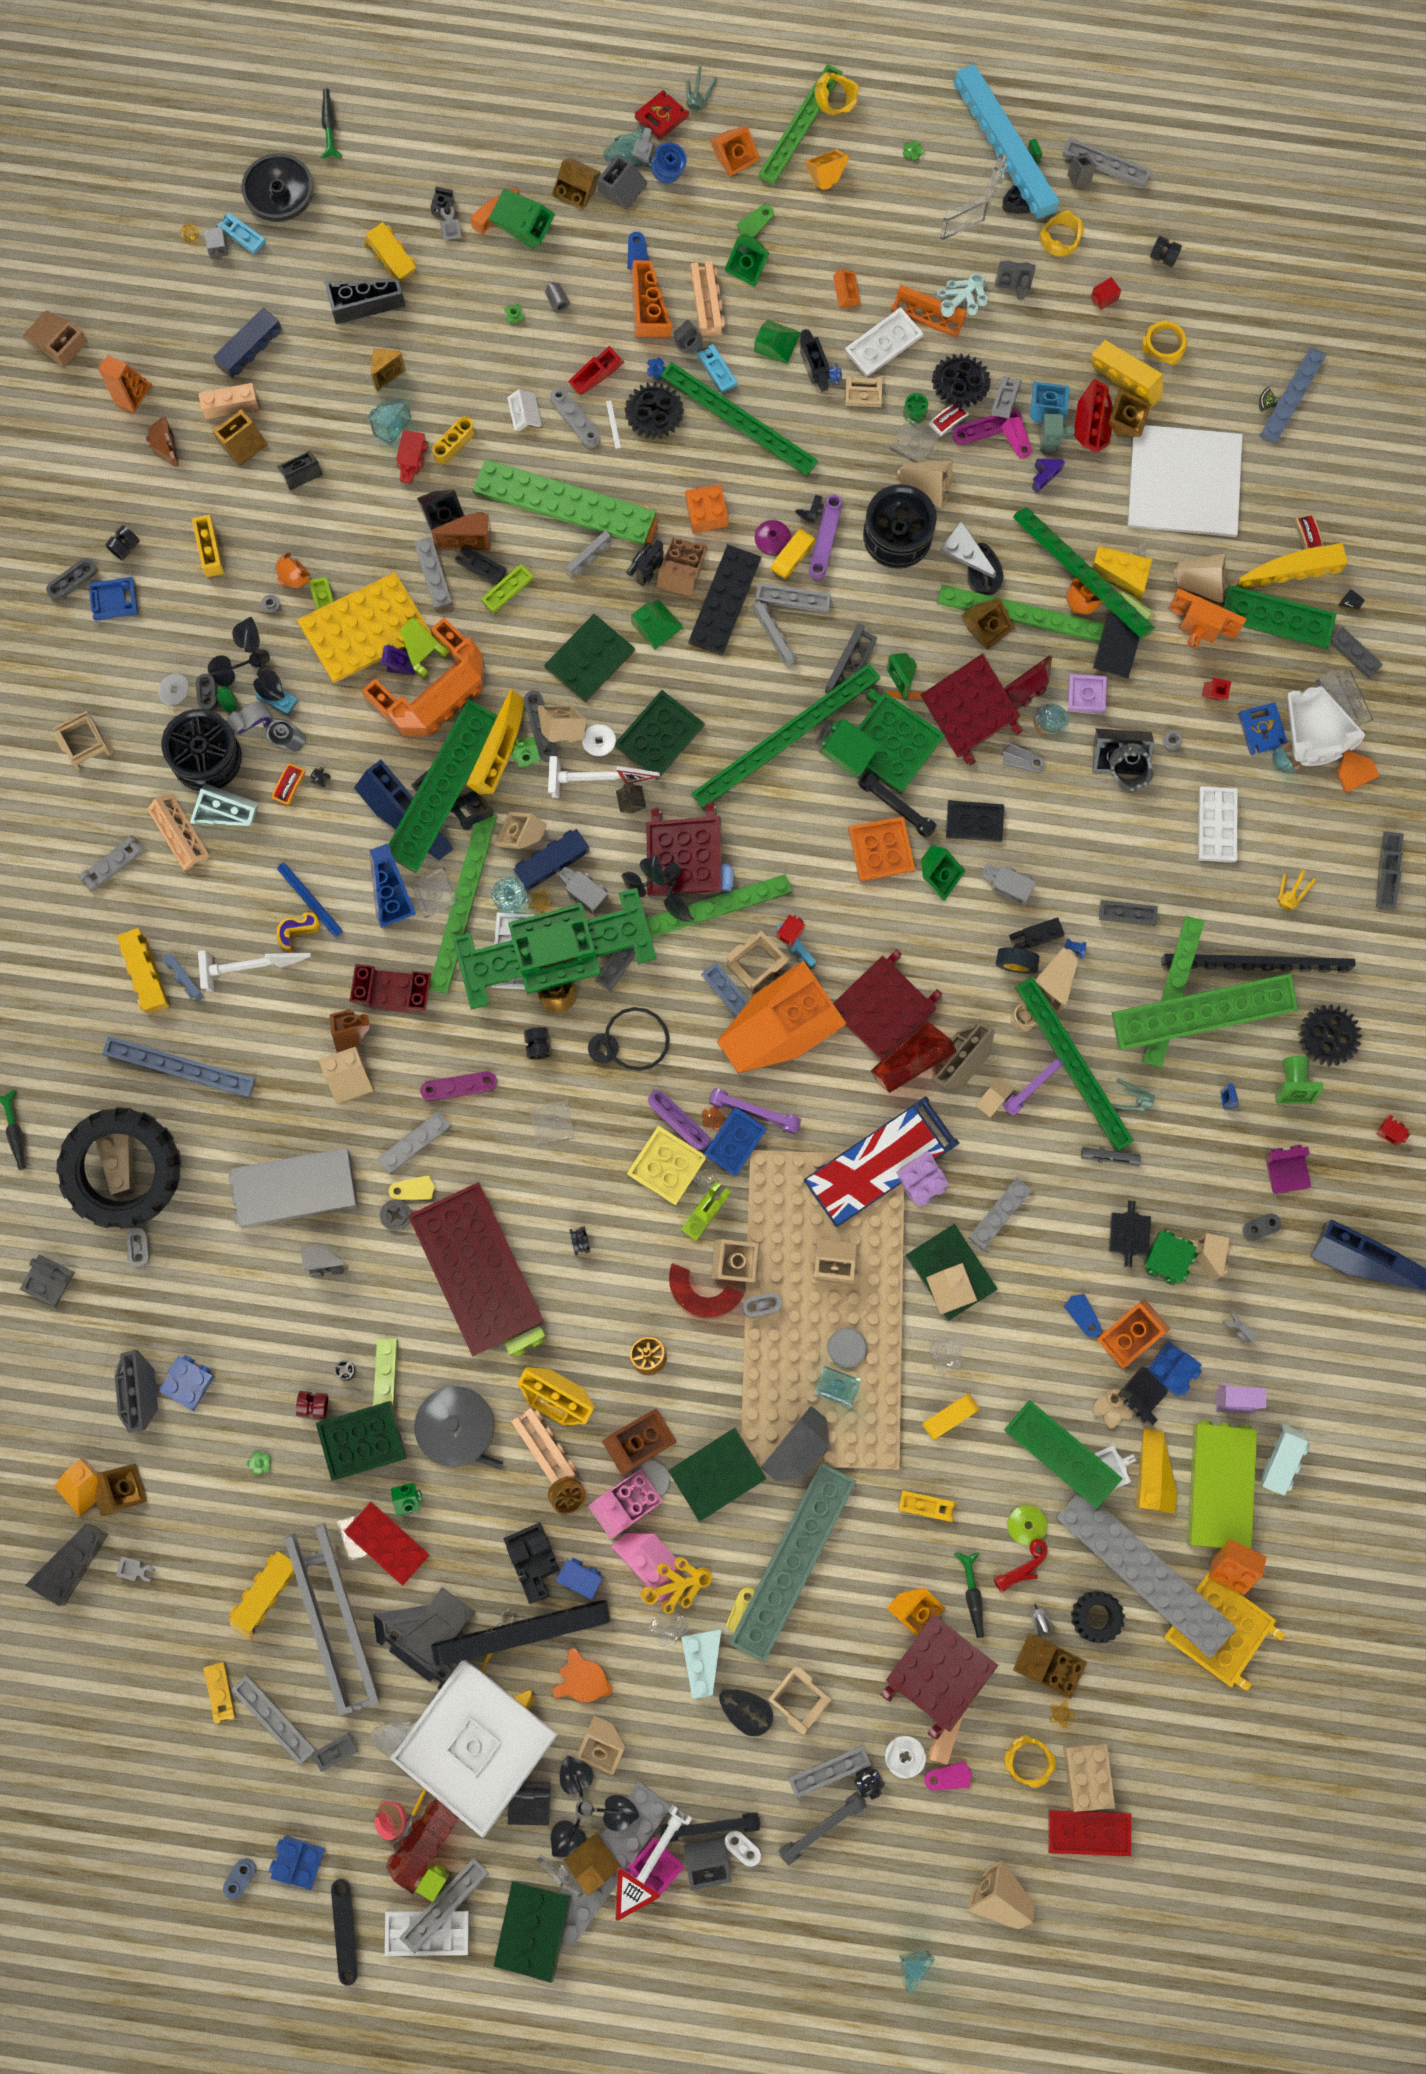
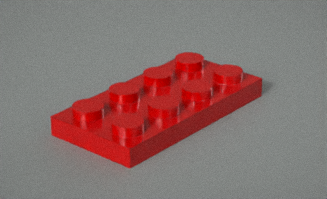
M371 1501L343 1531L402 1586L430 1556L429 1553Z
M1048 1810V1853L1131 1857V1813Z

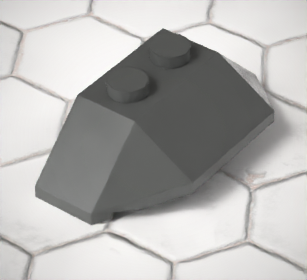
M132 1350L120 1354V1361L115 1373L118 1416L128 1433L145 1430L158 1410L154 1368L138 1350Z
M810 1406L761 1466V1469L776 1481L805 1478L830 1447L827 1419Z

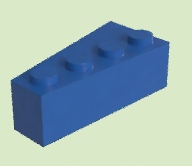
M388 844L369 850L375 911L380 928L415 915L416 912Z

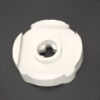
M898 1736L887 1745L885 1763L895 1776L904 1779L919 1774L924 1768L926 1762L924 1748L915 1738ZM908 1751V1756L911 1759L902 1763V1758L899 1756L901 1753Z

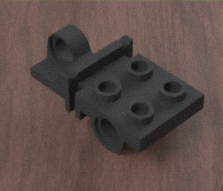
M539 1522L503 1538L516 1573L520 1577L519 1581L522 1584L529 1604L549 1597L542 1578L560 1571L542 1524Z

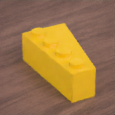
M1104 340L1091 354L1092 366L1097 371L1101 372L1123 391L1150 403V409L1163 396V374L1112 343Z
M139 928L116 935L121 954L126 961L127 972L133 980L131 982L133 990L139 996L137 1002L140 1009L144 1010L147 1014H151L170 1007L147 937Z
M278 1551L275 1555L271 1554L265 1562L266 1568L264 1571L257 1573L253 1579L255 1583L252 1588L245 1590L241 1597L242 1602L240 1605H235L229 1613L231 1627L250 1640L255 1635L252 1632L255 1626L263 1623L267 1614L266 1609H271L279 1597L278 1592H282L295 1573L291 1559Z

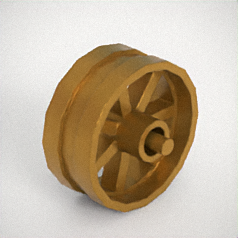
M645 1337L636 1341L632 1346L630 1360L636 1371L640 1374L647 1376L655 1375L665 1367L667 1353L659 1340ZM651 1345L657 1346L651 1351ZM662 1349V1356L655 1355ZM637 1352L642 1354V1356L635 1357ZM655 1360H660L657 1364L654 1365ZM643 1361L641 1367L636 1362Z
M566 1476L552 1484L548 1491V1500L557 1513L570 1514L580 1509L584 1504L586 1491L577 1478Z

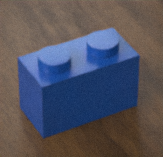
M572 1558V1560L567 1559L556 1582L592 1600L603 1579L600 1576L601 1572L593 1567H590L589 1570L582 1567L583 1562Z

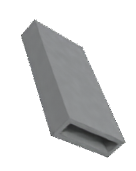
M347 1148L232 1168L229 1175L230 1186L234 1188V1193L231 1194L232 1203L236 1205L237 1212L234 1213L236 1224H239L242 1229L358 1208L350 1152Z

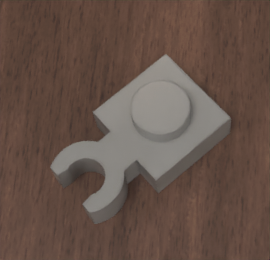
M453 206L450 207L449 215L445 214L444 208L440 209V214L445 220L440 222L443 241L461 238L459 220H453L455 213Z
M122 1556L116 1576L132 1581H137L138 1576H140L143 1581L150 1582L152 1579L147 1578L145 1573L147 1570L155 1571V1568L152 1566L141 1567L143 1561Z

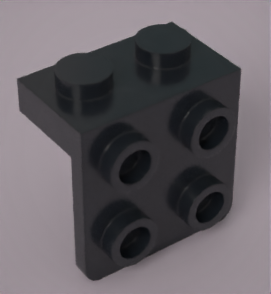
M1141 1367L1117 1395L1124 1401L1123 1405L1130 1411L1133 1410L1136 1414L1135 1417L1141 1423L1147 1422L1154 1425L1158 1419L1151 1412L1167 1395L1168 1391L1146 1367Z

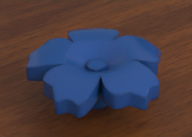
M659 357L656 360H648V376H653L657 381L660 380L662 372L666 369V366H663V360Z

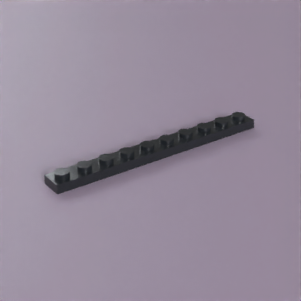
M1164 954L1161 958V966L1170 968L1174 954ZM1195 954L1191 969L1205 967V969L1212 970L1217 967H1224L1225 970L1243 968V970L1250 971L1255 968H1262L1263 971L1281 969V971L1288 972L1293 969H1300V972L1319 970V972L1326 973L1331 970H1338V973H1348L1356 964L1355 959Z

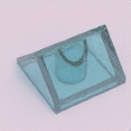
M824 1366L813 1395L851 1409L861 1380Z
M928 1950L899 1955L904 1987L910 1995H912L935 1960Z

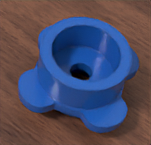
M835 363V367L829 368L830 382H836V385H838L839 379H842V370Z

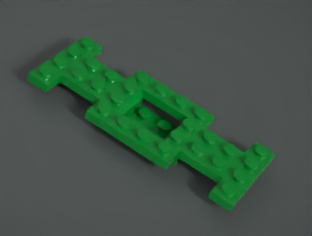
M637 888L619 893L623 908L621 911L586 920L582 903L523 918L508 923L512 940L475 950L471 933L453 937L471 1010L490 1005L485 987L521 977L523 978L528 995L601 975L597 957L634 947L638 964L657 960ZM577 957V960L540 970L541 966Z

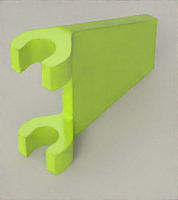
M414 617L400 629L413 670L423 680L429 672L420 663L433 650L442 659L448 655L449 651Z

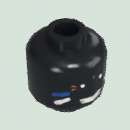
M866 1767L856 1774L857 1778L854 1783L863 1798L870 1797L873 1800L882 1795L881 1790L884 1788L885 1783L877 1769Z

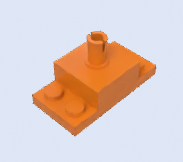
M1180 588L1177 589L1168 608L1177 615L1185 616L1179 629L1191 634L1187 644L1191 646L1195 640L1193 648H1198L1201 639L1213 644L1219 632H1222L1226 637L1236 639L1247 619Z

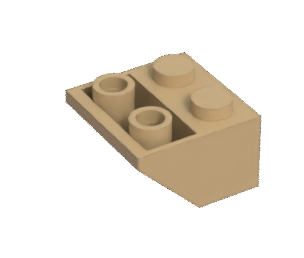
M1206 1233L1198 1238L1196 1259L1208 1277L1216 1281L1223 1277L1224 1274L1226 1275L1228 1270L1226 1257L1231 1252L1230 1238Z
M817 1239L813 1278L852 1283L856 1261V1244Z

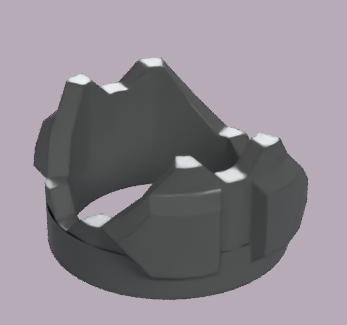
M1131 743L1117 748L1111 754L1109 761L1110 771L1118 782L1119 787L1126 791H1135L1150 783L1153 778L1152 762L1145 748ZM1140 754L1147 759L1146 769L1136 778L1125 779L1115 772V765L1126 756H1137Z

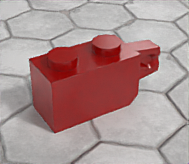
M403 430L396 457L402 483L411 484L415 474L418 475L420 468L422 469L424 466L423 454L428 450V441H426L424 433Z

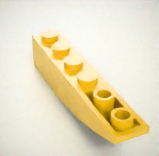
M1343 543L1309 548L1271 560L1240 577L1236 587L1249 589L1254 585L1267 586L1272 582L1284 583L1290 579L1302 580L1308 576L1320 577L1326 573L1338 574L1348 564Z
M510 689L466 784L479 795L494 793L515 744L523 714L524 698L513 689Z

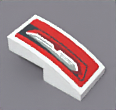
M952 404L933 418L928 425L941 437L950 432L955 425L967 419L969 413L963 407L960 408L959 404H956L955 407Z

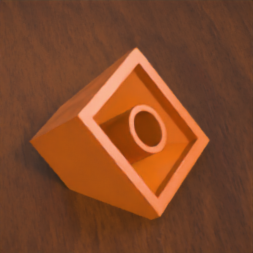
M748 126L725 131L710 139L715 156L729 176L760 160Z

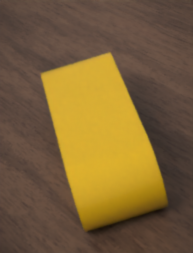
M466 416L459 418L433 445L432 452L437 464L444 465L448 463L474 436L475 431L471 418ZM466 426H467V427H470V428L467 429V430H463V429H462L463 427H466ZM452 439H457L456 442H450ZM439 452H445L443 455H438Z
M800 528L774 560L770 570L786 580L813 547L816 538Z
M968 1393L922 1423L931 1439L935 1440L979 1411L980 1408L971 1394Z

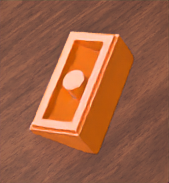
M843 269L838 270L833 275L838 306L860 305L855 272Z

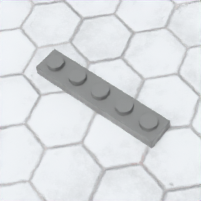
M1069 138L1062 155L1072 160V157L1088 154L1096 164V170L1142 188L1145 187L1151 173V169L1072 138Z
M248 1675L231 1689L299 1765L316 1750Z
M473 1858L439 1894L434 1902L399 1937L400 1940L415 1954L489 1873Z

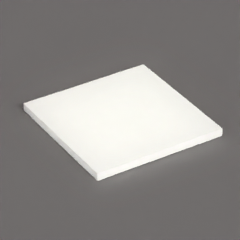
M1145 425L1142 436L1132 438L1127 528L1237 537L1242 434Z
M467 1659L459 1663L390 1759L483 1838L558 1734Z

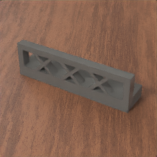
M857 624L826 685V693H829L837 685L847 680L843 673L844 670L852 668L855 674L862 669L877 640L876 636L864 631V625ZM862 636L871 640L868 646L861 647L859 641ZM860 652L862 660L853 663L852 655Z

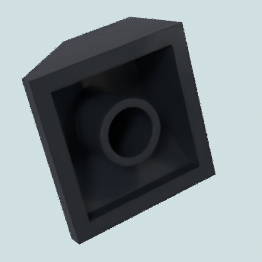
M455 490L433 491L417 498L431 533L433 529L465 516Z

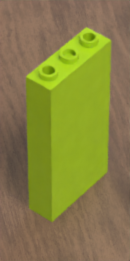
M1200 1421L1199 1424L1193 1426L1187 1545L1222 1548L1229 1539H1232L1252 1549L1257 1429H1251V1425L1239 1424V1428L1231 1427V1423L1220 1422L1219 1426L1212 1425L1211 1421Z

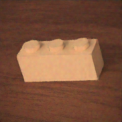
M253 383L198 393L201 410L205 419L236 414L241 409L243 412L259 409Z

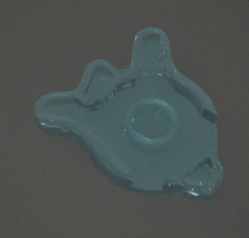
M640 126L633 133L616 137L612 145L610 144L604 150V158L612 162L616 155L619 154L632 162L635 167L643 165L651 168L652 156L649 163L632 159L631 156L636 139L642 140L645 127Z

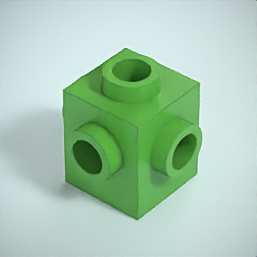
M534 737L520 738L515 742L511 755L513 761L517 760L519 767H527L541 761Z

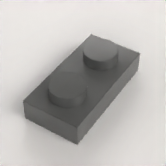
M347 1733L315 1751L312 1755L322 1772L359 1750L350 1733Z

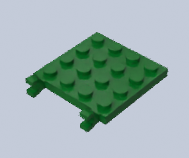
M871 688L867 693L866 699L871 703H875V705L858 726V729L880 745L865 769L902 794L943 740L945 734L886 692L881 696Z

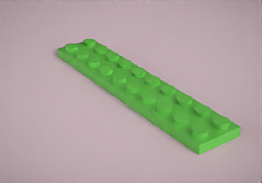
M488 459L484 460L472 490L473 494L603 533L606 530L610 536L645 546L657 515L655 510Z
M1287 973L1111 1013L1118 1050H1124L1298 1011L1292 975Z

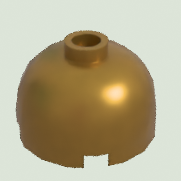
M574 982L537 992L543 1008L552 1013L566 1012L575 1004L577 997Z

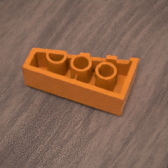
M633 260L631 282L634 336L670 338L673 326L662 299L663 295L659 289L652 262Z
M107 355L105 360L101 361L99 365V372L115 405L135 414L152 383L141 377L128 364Z

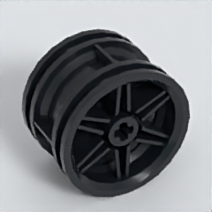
M206 709L184 711L175 716L163 732L161 740L163 756L177 779L184 786L195 791H200L205 784L221 789L228 785L239 772L242 763L240 744L227 721L219 714ZM219 744L224 745L223 749L218 748L217 746ZM195 764L198 766V768L193 770L191 769V766Z

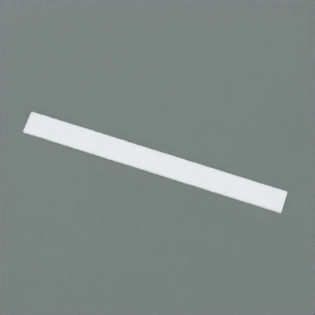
M610 400L606 401L615 449H618L621 446Z

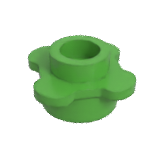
M520 304L505 307L504 311L507 313V322L517 323L524 319Z

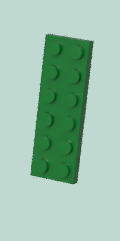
M1232 585L1228 586L1223 604L1224 609L1247 618L1243 625L1244 628L1323 649H1328L1337 615V613Z
M1031 1400L1024 1405L1004 1429L1008 1435L1096 1509L1101 1506L1123 1479Z

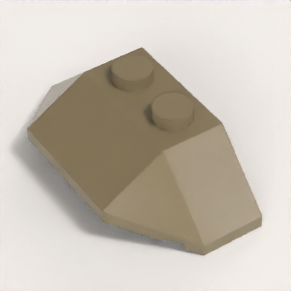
M977 1022L973 1026L956 1032L933 1060V1082L945 1089L966 1085L989 1057L995 1033L994 1029L982 1022Z

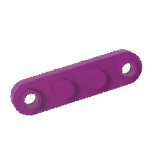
M1012 409L1010 418L1021 417L1022 420L1021 413L1016 409ZM991 415L960 425L953 431V441L957 445H966L1003 433L1000 426L1004 424L1007 418Z
M484 1071L431 1080L422 1084L420 1093L425 1100L436 1101L489 1092L495 1089L497 1078L492 1072ZM485 1078L491 1079L488 1084L483 1082ZM427 1088H433V1092L427 1093Z

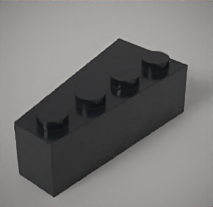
M398 279L374 280V282L359 280L358 283L340 281L339 284L324 282L336 324L406 307Z

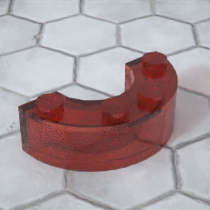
M674 1263L671 1264L669 1286L672 1297L684 1312L695 1318L712 1320L724 1317L736 1309L744 1297L745 1293L726 1286L717 1296L709 1298L700 1296L690 1286V1270Z

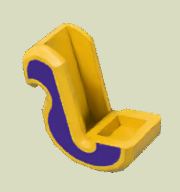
M311 912L303 913V920L295 917H287L281 920L277 926L276 937L282 950L286 953H293L291 936L316 933L319 930L321 924L315 914Z

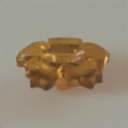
M714 1106L709 1111L704 1109L702 1112V1118L705 1119L702 1121L704 1127L710 1128L712 1126V1129L715 1130L721 1125L720 1122L724 1121L725 1116L721 1112L718 1113V1107Z

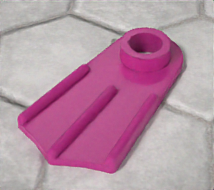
M1021 417L1007 418L1000 428L1016 455L1020 458H1027L1031 454L1032 448ZM1022 446L1026 447V453L1021 451Z
M965 1761L928 1772L925 1775L924 1783L930 1790L969 1788L972 1772L967 1767ZM932 1776H935L937 1779L935 1784L930 1783Z

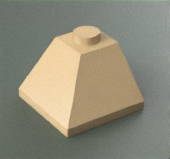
M509 812L494 845L496 847L520 849L539 842L544 835L547 824L531 813Z
M963 1263L926 1277L940 1315L977 1301Z
M594 1716L576 1759L613 1775L625 1749L614 1725Z

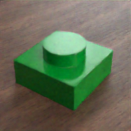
M1035 138L1029 140L1027 149L1036 164H1039L1042 151Z

